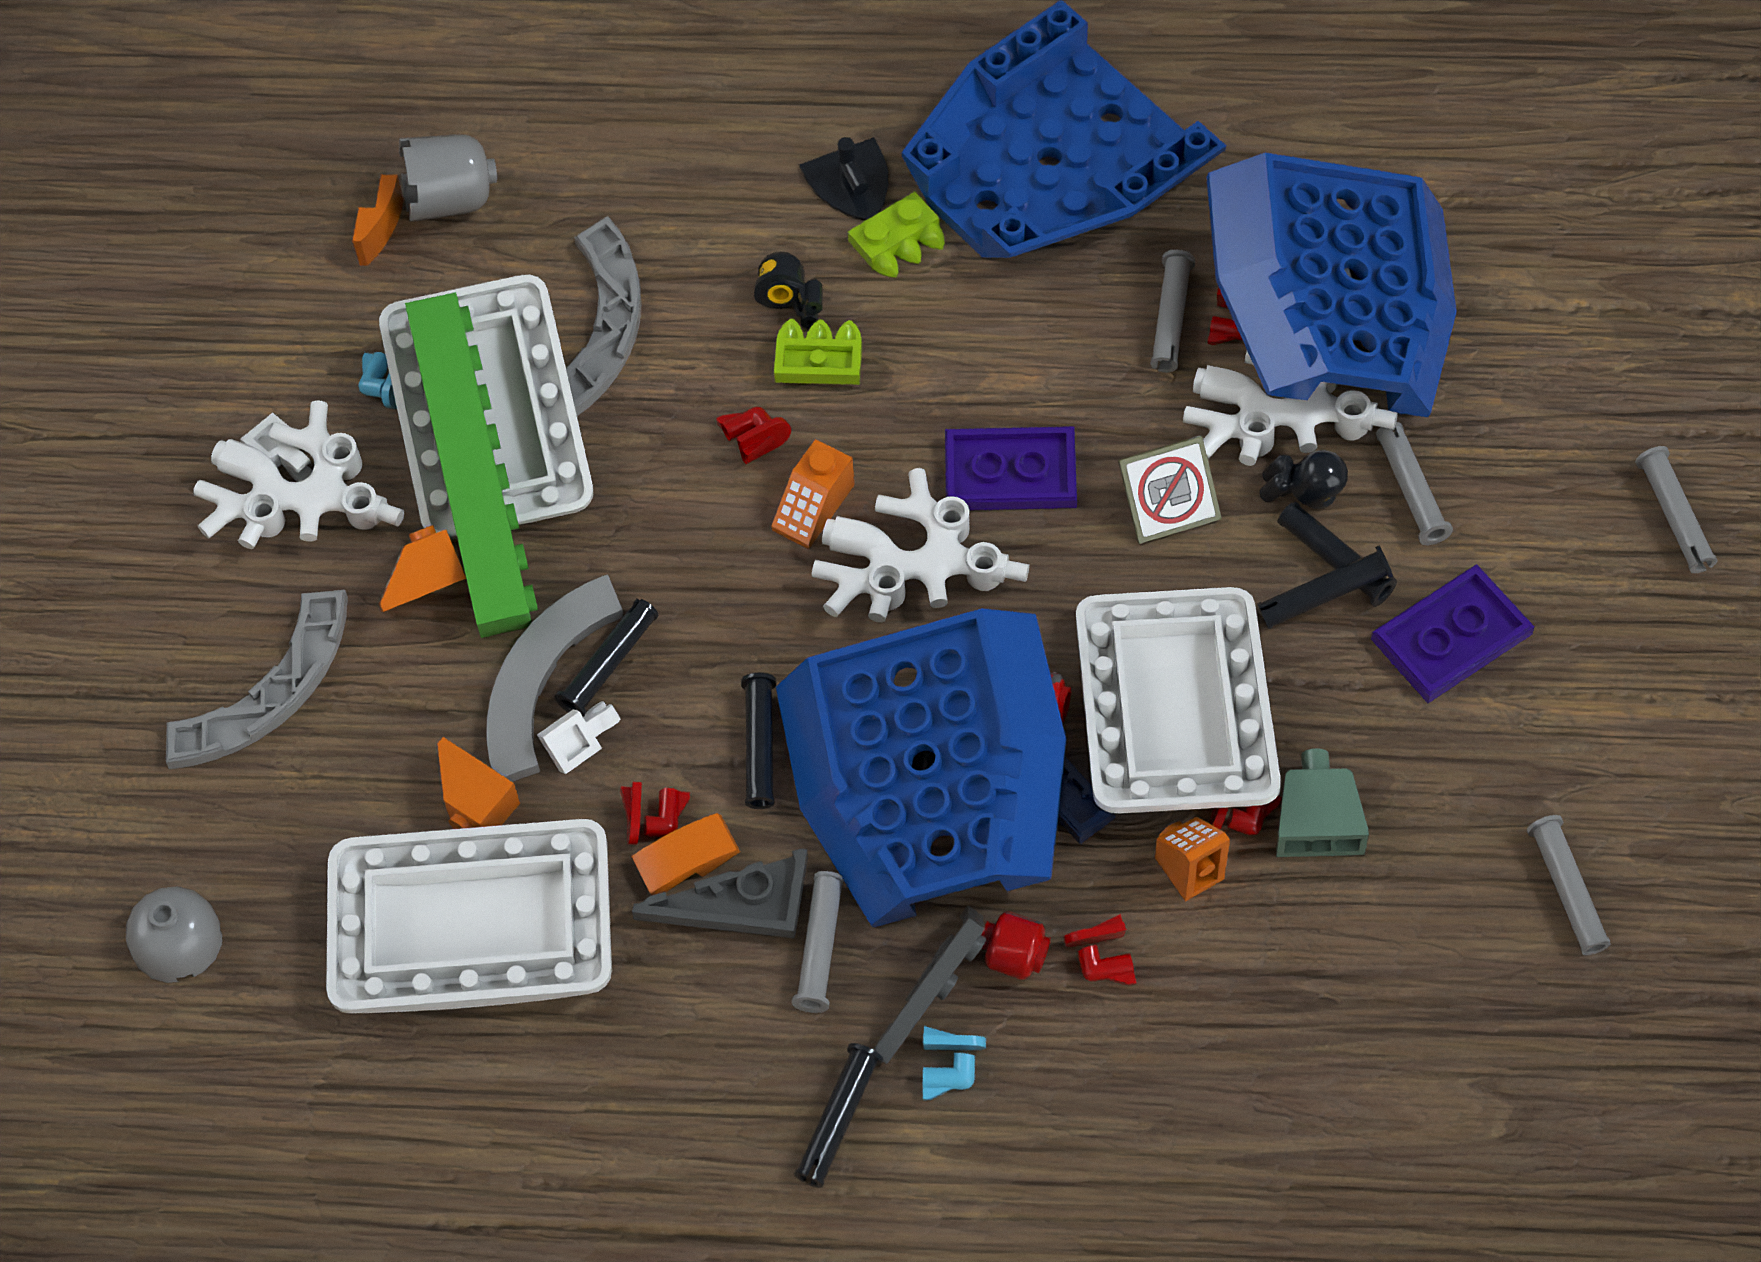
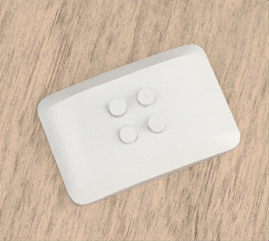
M519 275L389 304L379 317V326L423 528L434 525L436 533L446 529L450 540L458 539L405 303L454 292L457 294L459 306L469 307L474 331L466 332L468 345L477 344L483 370L475 371L477 384H486L492 409L485 410L484 414L487 425L495 423L501 449L493 450L496 465L505 463L510 489L502 490L505 505L514 503L519 525L576 513L585 509L593 498V484L549 293L545 283L539 277L533 275Z
M1224 587L1089 596L1083 599L1076 609V626L1089 762L1095 803L1109 813H1136L1257 806L1268 804L1276 799L1280 793L1281 778L1257 613L1253 597L1243 589Z
M575 819L352 837L341 840L334 845L329 853L326 990L331 1004L341 1012L385 1013L426 1011L565 998L598 992L607 985L611 978L608 846L604 829L593 820Z

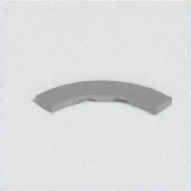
M608 216L574 237L577 248L585 256L592 268L599 293L597 314L593 325L594 331L587 346L582 348L574 360L566 367L577 416L588 409L604 394L617 378L629 358L640 325L642 307L641 288L636 265L629 245L620 230Z
M608 574L587 582L569 592L540 614L517 639L496 677L487 714L489 761L493 770L512 782L540 772L534 748V712L538 696H541L547 680L556 668V662L571 645L576 646L594 631L624 617Z
M335 590L301 594L299 616L289 641L290 647L278 666L274 665L263 679L248 691L249 695L228 708L222 706L219 709L197 717L167 722L166 764L168 768L176 769L194 766L237 752L260 740L292 716L315 691L335 658L347 617L348 596L346 591Z

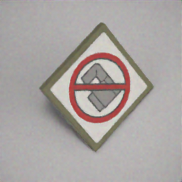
M1201 435L1118 459L1139 544L1222 519Z

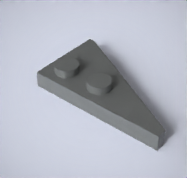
M807 849L792 851L793 856L767 865H763L762 861L747 865L739 872L728 871L694 882V888L666 896L665 892L650 896L641 903L633 904L634 920L795 938L808 862Z
M969 905L966 906L959 917L963 920L960 930L955 936L950 934L941 944L905 999L907 1003L895 1020L888 1025L873 1050L883 1057V1062L888 1064L937 996L943 1000L952 990L959 978L953 972L963 958L971 962L984 945L986 938L981 935L985 929L983 915Z

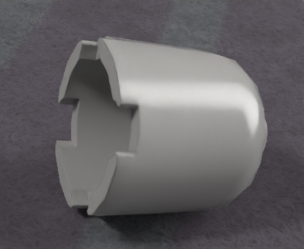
M461 134L399 139V157H404L406 174H401L406 211L409 212V221L471 213L479 210L485 204L489 196L490 184L497 183V171L494 158L486 159L484 148L477 139Z

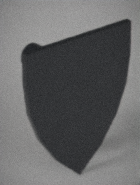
M843 137L838 141L837 151L799 164L806 181L816 195L833 209L852 218L864 221L882 210L889 188L888 167L874 137L854 144L851 138Z

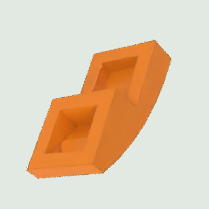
M381 174L375 208H358L353 245L359 265L368 266L378 256L392 236L398 223L404 203L398 175Z
M715 813L669 833L631 857L650 894L656 895L668 892L695 873L702 877L706 876L739 854L740 850L722 815Z

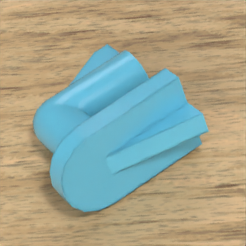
M375 352L374 354L364 353L362 357L363 375L359 381V391L367 396L382 398L383 405L386 408L397 409L390 373L386 379H382L388 368L386 355L381 352Z
M924 1026L923 1045L924 1050H983L986 1048V1038L972 1035H954ZM954 1053L953 1068L923 1067V1100H932L952 1089L970 1088L975 1080V1056L967 1053Z

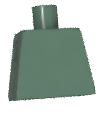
M1315 748L1304 751L1301 754L1302 769L1289 770L1285 774L1276 857L1365 855L1369 832L1352 771L1347 768L1330 769L1329 753L1324 749Z

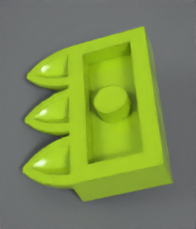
M915 191L848 231V242L873 270L887 277L896 278L898 275V263L894 255L907 262L916 264L921 262V249L917 241L933 249L942 250L944 248V235L939 225V217Z
M789 319L784 323L777 335L774 365L775 383L860 385L862 339L858 327L851 320H848L839 328L835 339H832L829 326L822 319H819L811 326L806 338H803V332L799 324L794 319Z

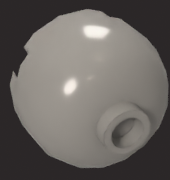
M179 886L159 888L145 895L133 907L126 922V943L134 962L142 972L151 979L172 983L178 982L176 978L186 977L190 974L195 977L203 973L215 961L222 945V932L219 919L212 905L194 890Z

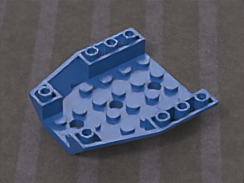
M1059 0L970 61L902 151V158L928 206L981 257L1011 258L1132 217L1226 150V145L1199 121L1185 130L1181 128L1087 44L1088 23L1063 0ZM1106 114H1115L1121 119L1118 122H1104L1101 117ZM1044 157H1054L1060 162L1052 166L1042 165L1039 161ZM990 200L998 206L989 210L980 209L976 205L981 201Z
M1262 153L1209 172L1206 178L1216 282L1266 394L1308 401L1320 382L1386 391L1388 411L1429 417L1457 310L1443 208L1423 178L1271 153ZM1337 199L1344 200L1353 210L1343 208L1337 202ZM1349 268L1353 270L1354 274L1361 280H1355L1349 277L1345 272V269ZM1352 340L1361 341L1362 345L1370 352L1360 351Z
M981 608L807 657L776 686L800 810L872 927L917 916L914 904L916 902L1000 880L1005 890L1011 891L1051 880L1066 736L1036 614ZM913 668L917 671L916 679L912 684L906 687L894 685V678L900 670ZM922 751L935 753V761L930 768L923 771L912 768L913 759L918 753ZM940 836L954 838V847L950 853L940 857L931 854V845L935 839Z

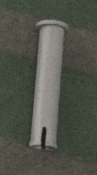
M1170 250L1162 256L1165 272L1153 356L1150 363L1153 369L1158 367L1159 372H1173L1178 368V353L1189 273L1195 266L1194 256L1184 250Z
M1396 422L1394 433L1392 429L1381 427L1376 432L1377 440L1385 452L1420 530L1418 535L1420 543L1428 546L1446 540L1452 534L1453 527L1444 520L1404 433L1403 425Z
M1665 446L1648 449L1636 458L1635 463L1639 469H1644L1687 560L1690 572H1704L1706 568L1703 562L1706 561L1708 566L1712 568L1718 560L1713 554L1668 460L1670 452Z
M1559 815L1541 818L1528 826V835L1536 839L1581 946L1582 954L1592 955L1607 949L1611 942L1604 931L1561 829L1563 819Z
M820 871L814 875V888L798 994L792 997V1005L795 1008L809 1013H822L829 1009L826 992L841 888L844 883V879H842L840 874L831 871Z

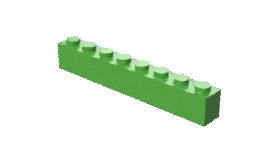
M456 292L405 303L480 636L484 638L528 628L532 623L530 612L538 610L533 585H523L520 571L527 570L529 567L523 543L514 545L511 530L520 528L514 503L505 505L502 490L510 489L505 463L496 465L493 450L501 449L496 424L487 425L484 411L492 409L487 385H478L475 371L483 370L477 344L468 345L466 332L474 331L469 307L459 306Z

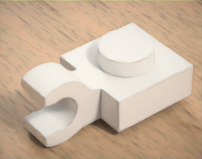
M274 413L270 414L240 439L242 443L257 448L266 454L277 467L282 464L297 482L305 480L313 472L307 466L311 463L310 459L299 448L270 438V430L275 422L288 426Z
M601 701L590 708L584 717L579 711L571 710L537 734L558 770L567 774L602 749L595 737L617 724L621 719L612 704L606 706Z

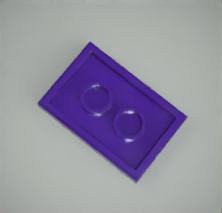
M1074 426L945 429L946 497H958L964 500L969 510L1077 508Z
M1476 564L1373 631L1371 640L1427 703H1430L1533 635L1535 627Z

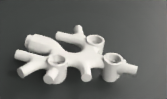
M1246 351L1245 363L1253 365L1248 351ZM1208 365L1207 369L1198 368L1195 375L1193 393L1200 394L1201 399L1225 404H1236L1240 407V412L1229 415L1186 406L1183 423L1206 427L1210 430L1203 439L1208 459L1227 440L1239 438V444L1242 449L1239 461L1244 465L1252 466L1255 465L1257 457L1264 456L1273 448L1276 426L1291 427L1298 437L1300 451L1311 453L1317 449L1314 427L1319 423L1335 422L1334 426L1337 433L1342 438L1353 441L1364 436L1368 430H1372L1373 426L1394 430L1398 413L1378 409L1377 403L1371 402L1364 393L1359 391H1347L1336 397L1331 393L1335 390L1337 384L1320 382L1308 401L1292 398H1272L1249 377L1233 370Z
M323 401L311 402L309 424L306 428L299 430L275 422L270 430L271 439L302 449L312 456L314 468L308 478L300 482H289L283 479L275 463L262 451L239 441L228 439L227 442L220 440L216 444L212 452L211 462L217 466L220 472L251 482L253 484L252 490L247 494H239L203 480H199L194 487V496L217 505L216 510L197 525L199 530L209 539L232 520L243 518L246 520V526L238 542L248 549H254L260 536L274 537L280 533L285 525L284 510H294L299 514L301 520L300 539L308 542L317 540L319 517L325 512H344L353 527L367 530L373 528L380 521L399 526L404 517V510L388 505L387 499L376 495L375 490L369 484L359 482L347 486L343 480H350L360 472L362 459L356 442L350 435L345 433L329 435L326 426L328 404Z
M916 468L908 473L911 495L906 499L878 495L875 512L909 518L920 522L927 531L925 545L914 551H904L899 549L879 528L863 521L837 516L836 520L827 519L823 530L822 544L830 546L831 551L865 556L870 560V565L864 569H857L815 560L812 568V577L833 581L839 585L835 593L823 605L825 611L831 616L837 617L857 595L868 593L872 601L868 617L875 622H884L888 611L894 610L903 603L906 580L917 579L922 581L928 589L930 606L941 608L948 603L945 589V580L948 577L958 574L966 575L968 583L973 588L979 591H989L1000 582L1003 583L1005 578L1026 582L1029 564L1009 561V555L1001 553L991 543H977L970 549L961 545L960 543L968 537L970 530L968 505L958 497H945L939 502L935 501L928 490L925 470Z

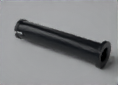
M1296 501L1290 503L1279 515L1277 523L1280 526L1286 528L1335 570L1363 558L1300 507ZM1385 576L1358 589L1370 598V604L1373 607H1377L1391 595L1397 585V580L1395 578L1389 579Z
M1380 545L1375 547L1376 552L1264 602L1257 603L1268 629L1385 576H1388L1389 579L1394 578Z
M637 598L633 602L632 607L565 691L557 692L555 700L567 713L574 709L579 711L584 717L587 704L651 623L658 618L657 610L649 602Z
M762 672L750 673L741 679V687L745 690L746 708L745 805L752 809H767L774 805L772 689L777 685L776 678L773 675Z
M850 1043L848 1045V1059L799 1167L794 1172V1176L805 1183L811 1167L815 1165L816 1170L809 1183L810 1186L816 1188L823 1187L827 1173L875 1067L882 1065L884 1061L878 1052L862 1044Z

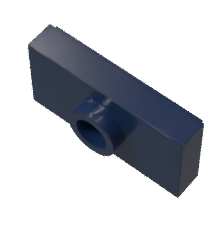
M1064 756L1058 821L1081 844L1114 820L1116 813H1109L1095 803L1092 785Z

